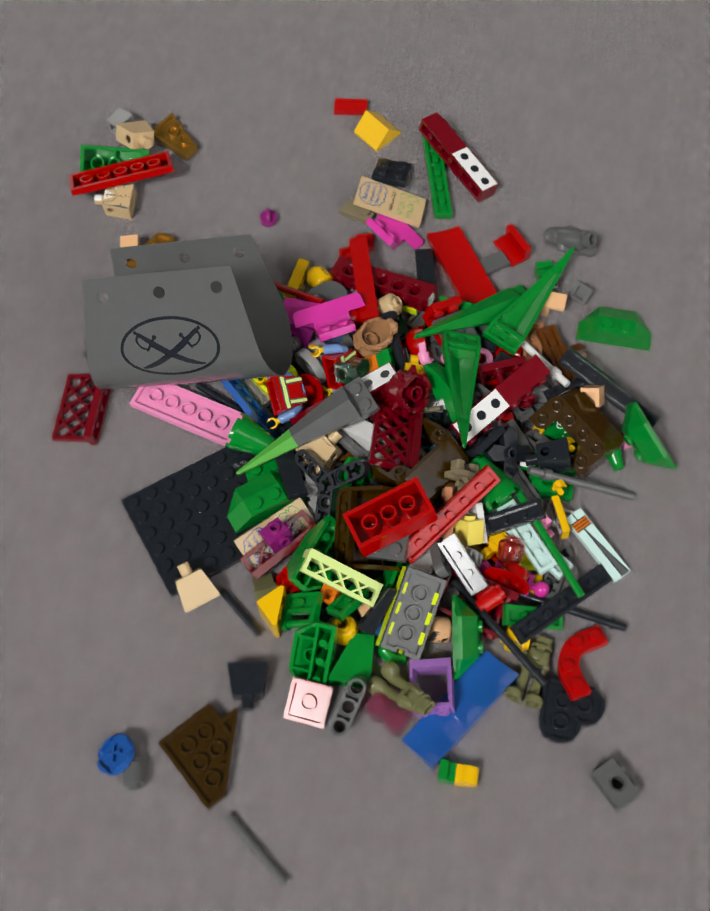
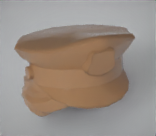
M381 317L367 320L353 335L354 349L364 357H371V355L387 349L388 345L393 341V335L398 331L397 322L392 318L385 320Z

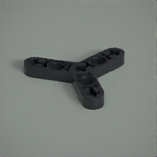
M300 449L295 454L296 464L318 486L314 517L315 524L319 523L327 515H331L335 519L339 489L365 478L370 473V465L366 460H354L331 471L311 450ZM316 465H318L320 468V473L318 474V476H316L314 473V468ZM360 465L362 466V469H360V472H354V471H353V470L359 469V468H360ZM344 470L347 472L348 475L347 480L345 482L342 480L341 477L342 472ZM326 497L330 501L328 508L324 506V499Z

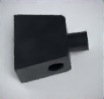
M567 438L538 443L535 445L536 453L525 455L526 466L538 465L540 469H552L555 473L572 472Z
M267 661L228 662V673L234 700H242V711H253L254 700L264 699L269 672Z

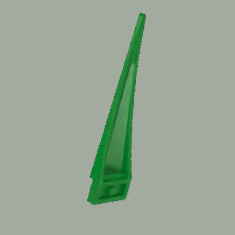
M572 247L527 291L495 317L482 336L514 356L525 342L575 248Z
M522 284L506 288L415 334L413 339L440 334L443 330L454 331L489 325L495 317L510 306L526 290Z
M443 330L441 351L462 447L465 448L468 439L481 341L478 335Z

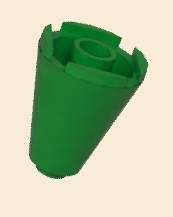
M241 413L242 419L237 418L228 436L231 439L230 444L226 442L225 447L258 455L274 442L276 438L247 414Z
M478 456L470 462V464L479 465V471L485 465H488L501 479L482 498L486 509L490 513H492L493 508L496 511L497 508L514 499L513 493L516 492L518 494L521 492L520 486L486 457L481 458Z

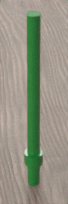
M523 492L516 494L520 504L528 502ZM540 520L533 522L534 527L557 562L577 598L583 597L585 595L584 591Z

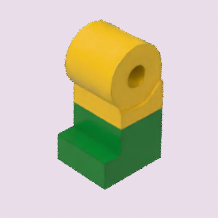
M441 759L437 783L461 787H477L479 768Z

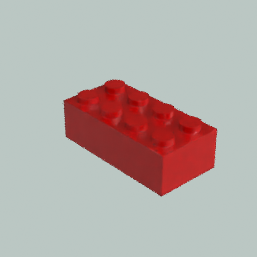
M417 477L342 514L364 557L439 520Z

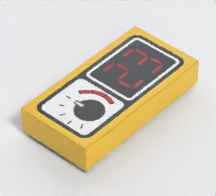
M558 495L551 496L549 506L560 539H567L570 527L560 497Z

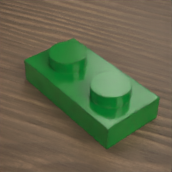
M355 583L352 586H350L347 590L350 591L356 589ZM361 589L363 597L368 599L370 597L369 591ZM342 593L326 609L329 615L343 621L363 603Z

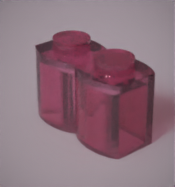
M375 693L367 702L366 712L369 717L375 722L383 724L384 728L391 735L400 737L408 726L407 715L401 709L391 706L389 700L378 693Z

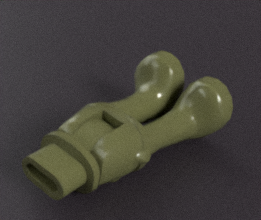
M537 636L536 641L531 644V648L526 656L537 668L542 670L541 673L545 676L550 669L549 661L553 641L543 636ZM523 664L515 685L508 686L504 691V696L517 704L522 702L531 674ZM535 678L532 680L523 704L528 708L540 709L543 705V699L539 696L541 685Z
M387 661L382 666L381 674L384 680L378 676H373L368 682L367 690L370 694L376 697L392 699L399 707L413 711L415 714L421 713L426 716L435 706V702L420 688L419 684L411 683L400 676V668L393 661ZM387 683L402 689L401 692L399 693L398 691L394 690Z

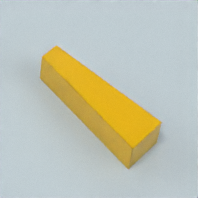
M301 258L298 259L287 286L297 290L301 289L307 277V272L310 270L309 261ZM283 294L284 297L296 299L293 295Z

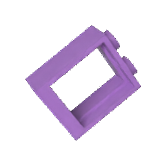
M451 657L409 660L411 683L418 684V676L447 674L448 702L435 703L434 708L426 716L421 713L415 714L412 711L413 716L427 717L431 714L447 716L450 713H455L453 663Z

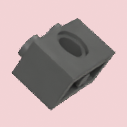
M613 758L597 768L589 776L616 813L640 795L636 782L632 779L629 780L623 765ZM611 780H618L621 783V789H615L611 784Z

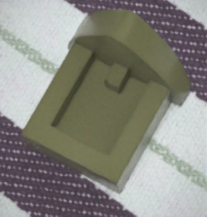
M271 572L260 576L258 579L252 578L255 588L253 592L258 600L278 587L277 583L273 581Z

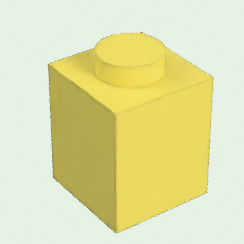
M465 514L464 517L455 523V533L463 545L471 546L483 543L484 520L477 518L475 514Z

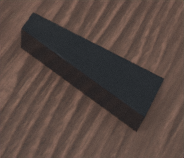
M390 584L386 586L377 598L374 607H370L357 623L359 630L372 636L374 635L397 593L396 587Z

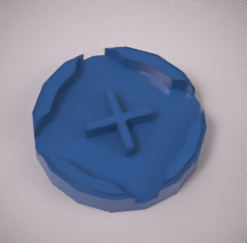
M118 733L119 735L110 736L98 751L99 762L97 761V767L108 776H116L122 773L130 765L134 757L135 743L132 738L123 733Z

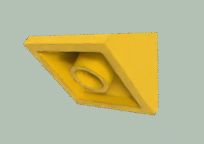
M366 110L354 133L377 152L398 137L401 131L381 114Z
M281 585L256 601L260 616L275 637L278 638L281 635L280 621L286 597L285 587Z

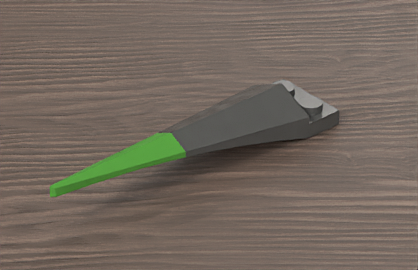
M359 376L344 387L341 386L240 468L236 474L241 475L302 445L363 421L379 411L380 407Z

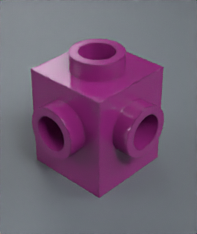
M278 517L259 531L265 543L275 554L294 540L291 531H293L291 526L286 521L282 522Z

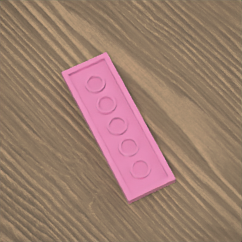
M174 384L139 387L129 403L131 407L223 446H225L226 442L230 444L231 439L228 436L237 418L242 419L240 415L242 412Z

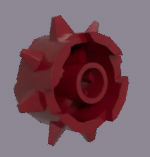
M411 365L408 371L400 369L386 383L384 389L389 402L393 406L392 410L402 409L404 418H407L410 412H420L430 400L427 398L428 394H430L429 389H431L430 381L426 377L427 373L418 374L416 365Z

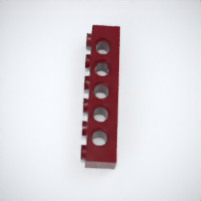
M340 256L330 270L333 281L356 291L352 260ZM371 266L376 297L381 298L388 293H392L400 297L402 306L411 307L423 312L428 309L430 304L435 303L438 298L437 285Z

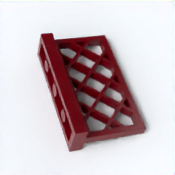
M68 374L51 439L55 442H88L90 445L97 446L111 389L101 390L96 385L89 388L87 384L92 381L90 374ZM73 380L82 381L76 387H71ZM85 386L88 391L79 397L76 392ZM75 394L77 399L68 404V398ZM92 394V401L85 405L83 400ZM81 402L84 407L75 413L72 408ZM71 410L73 415L64 421V414ZM88 411V417L81 421L79 416ZM77 418L80 423L70 429L68 424ZM64 427H67L69 431L63 436H58L59 432ZM82 427H84L85 431L83 436H76L74 434Z
M378 404L380 410L374 414L368 463L393 469L401 465L394 461V459L399 458L404 463L402 466L412 469L419 462L423 411L410 413L406 418L408 422L403 424L399 417L404 418L402 410H392V407ZM380 411L387 413L389 417L384 418ZM393 420L398 426L393 428L389 421ZM383 424L388 430L383 432L378 426ZM402 430L406 436L401 437L397 431ZM392 434L397 440L391 441L387 435ZM382 438L386 444L381 446L376 440ZM401 444L405 450L400 451L395 445ZM390 448L395 454L390 456L385 450ZM380 452L384 459L376 458L374 454Z

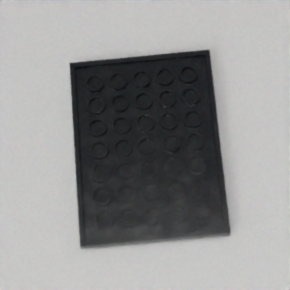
M225 447L121 499L171 598L178 595L175 580L182 577L177 568L178 565L188 561L192 571L201 568L206 576L211 578L241 562L239 558L243 555L233 540L257 524L236 534L227 515L234 490L247 483L246 474L237 475L236 472L256 455Z

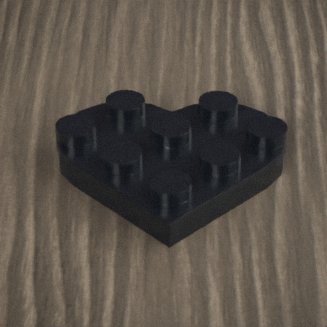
M545 677L549 683L542 687L541 697L543 705L539 710L538 718L541 736L555 744L571 743L579 734L581 727L595 726L602 718L605 711L604 698L602 699L601 694L596 691L595 687L589 685L592 690L590 695L571 702L560 679Z

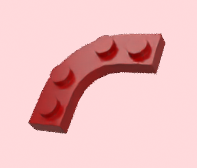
M599 625L572 635L560 650L557 661L558 676L571 702L588 696L592 692L581 672L579 664L581 658L587 653L608 645V640Z

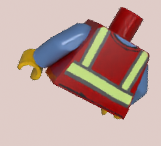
M315 344L308 346L310 349L316 348L314 353H309L312 357H318L321 353H324L321 358L328 388L322 385L324 399L341 386L344 387L356 379L360 374L359 365H344L352 357L362 358V355L356 350L349 349L346 345L327 344L323 345V347H318Z
M289 372L284 376L266 377L262 381L256 382L259 386L266 384L274 416H278L276 419L269 418L267 420V423L272 420L276 422V425L270 428L271 430L276 429L279 423L284 424L290 421V418L303 410V405L307 403V396L313 395V387L311 385L303 386L302 378L294 376Z

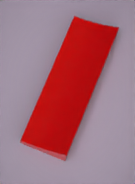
M164 151L69 174L72 196L171 173L174 172L169 152Z
M460 226L444 231L426 233L427 243L430 249L433 250V254L456 296L459 295L463 301L476 304L497 293Z

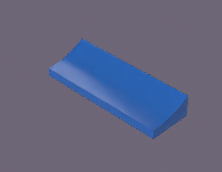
M486 650L454 684L455 713H450L447 716L431 714L427 717H422L403 737L402 742L431 770H434L440 764V760L444 759L504 695L506 688L512 686L517 681L519 674ZM448 691L437 703L448 702Z

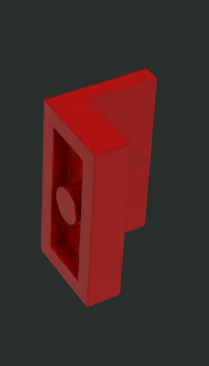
M512 223L506 226L505 235L493 241L499 251L502 250L512 268L530 259L532 248Z

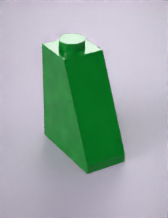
M361 631L350 639L329 675L330 686L347 687L349 680L355 675L364 677L368 685L369 680L372 678L375 635L372 636ZM358 681L351 684L353 688H363L362 683Z

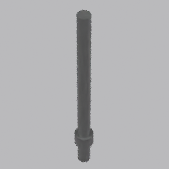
M529 466L527 469L528 474L539 476L543 480L556 481L561 479L566 484L624 499L634 500L635 493L555 473L552 469H540Z

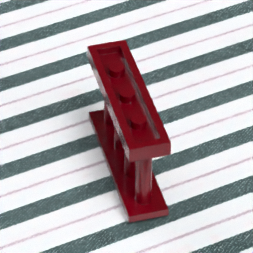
M520 356L479 365L476 381L487 388L485 383L486 377L494 376L496 377L497 384H500L504 380L505 373L514 372L526 362V357ZM535 395L527 396L526 398L522 396L518 399L520 403L515 408H530L532 404H535Z
M451 564V575L443 579L446 580L444 596L453 577L457 575ZM486 578L487 582L489 583V586L491 584L493 586L497 584L496 582ZM500 584L499 586L507 597L503 599L504 602L499 604L493 617L498 625L502 619L503 605L511 604L512 600L517 602L520 597V593ZM443 596L439 602L436 614L441 611L452 617V609L449 611L440 606L444 598ZM483 627L484 633L482 636L492 641L495 638L500 640L490 627L488 629Z

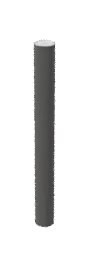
M230 813L225 818L226 821L282 886L286 884L289 879L236 817Z

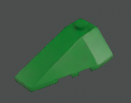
M80 143V172L148 156L149 149H130L129 147Z

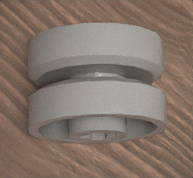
M315 339L308 344V346L315 344L318 347L326 345L324 342H320L319 339ZM302 348L294 354L296 363L307 374L316 377L322 385L327 381L321 358L324 353H321L318 357H312L309 353H314L316 348Z

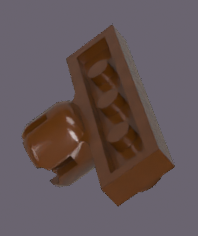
M555 324L538 328L536 334L548 362L562 371V375L568 380L576 378L575 375L560 365L558 361L569 347H572L588 360L587 351L581 352V350L585 349L583 344L577 343L565 346L561 341Z

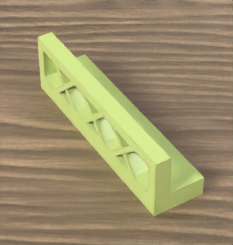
M313 548L305 550L302 556L305 560L300 568V572L369 607H374L383 584ZM312 561L319 565L320 570L316 572L308 570L309 562ZM329 570L337 574L338 580H328L325 571ZM347 579L355 583L356 589L347 590L343 580ZM361 589H366L373 593L370 601L363 597Z

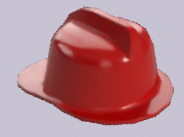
M506 562L500 568L491 567L484 570V575L487 579L517 593L527 594L530 591V586L527 583L529 571L515 562Z

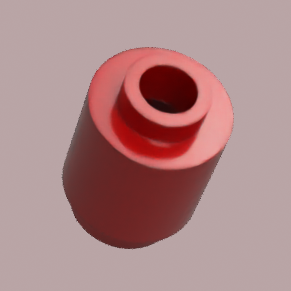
M498 583L494 586L491 584L475 595L477 600L474 602L480 611L485 609L486 612H489L504 602L503 599L507 596Z

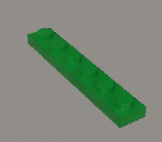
M422 135L434 219H451L453 214L444 161Z

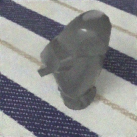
M567 226L564 228L549 227L545 231V241L557 247L558 251L567 253L574 247L572 255H585L589 258L594 256L597 251V236L589 230L583 231L573 226Z

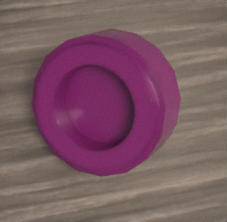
M266 207L260 214V222L265 227H272L277 223V215L269 207Z

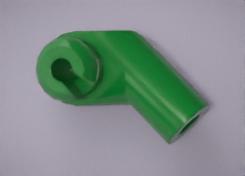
M379 646V656L385 662L393 661L396 664H406L405 655L395 654L393 651Z

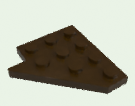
M210 703L206 704L158 742L208 811L226 798L238 719L236 707L221 718Z

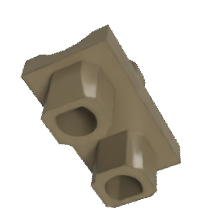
M452 460L451 470L444 472V478L456 481L455 486H457V491H459L479 472V465L467 464L464 469L465 460Z

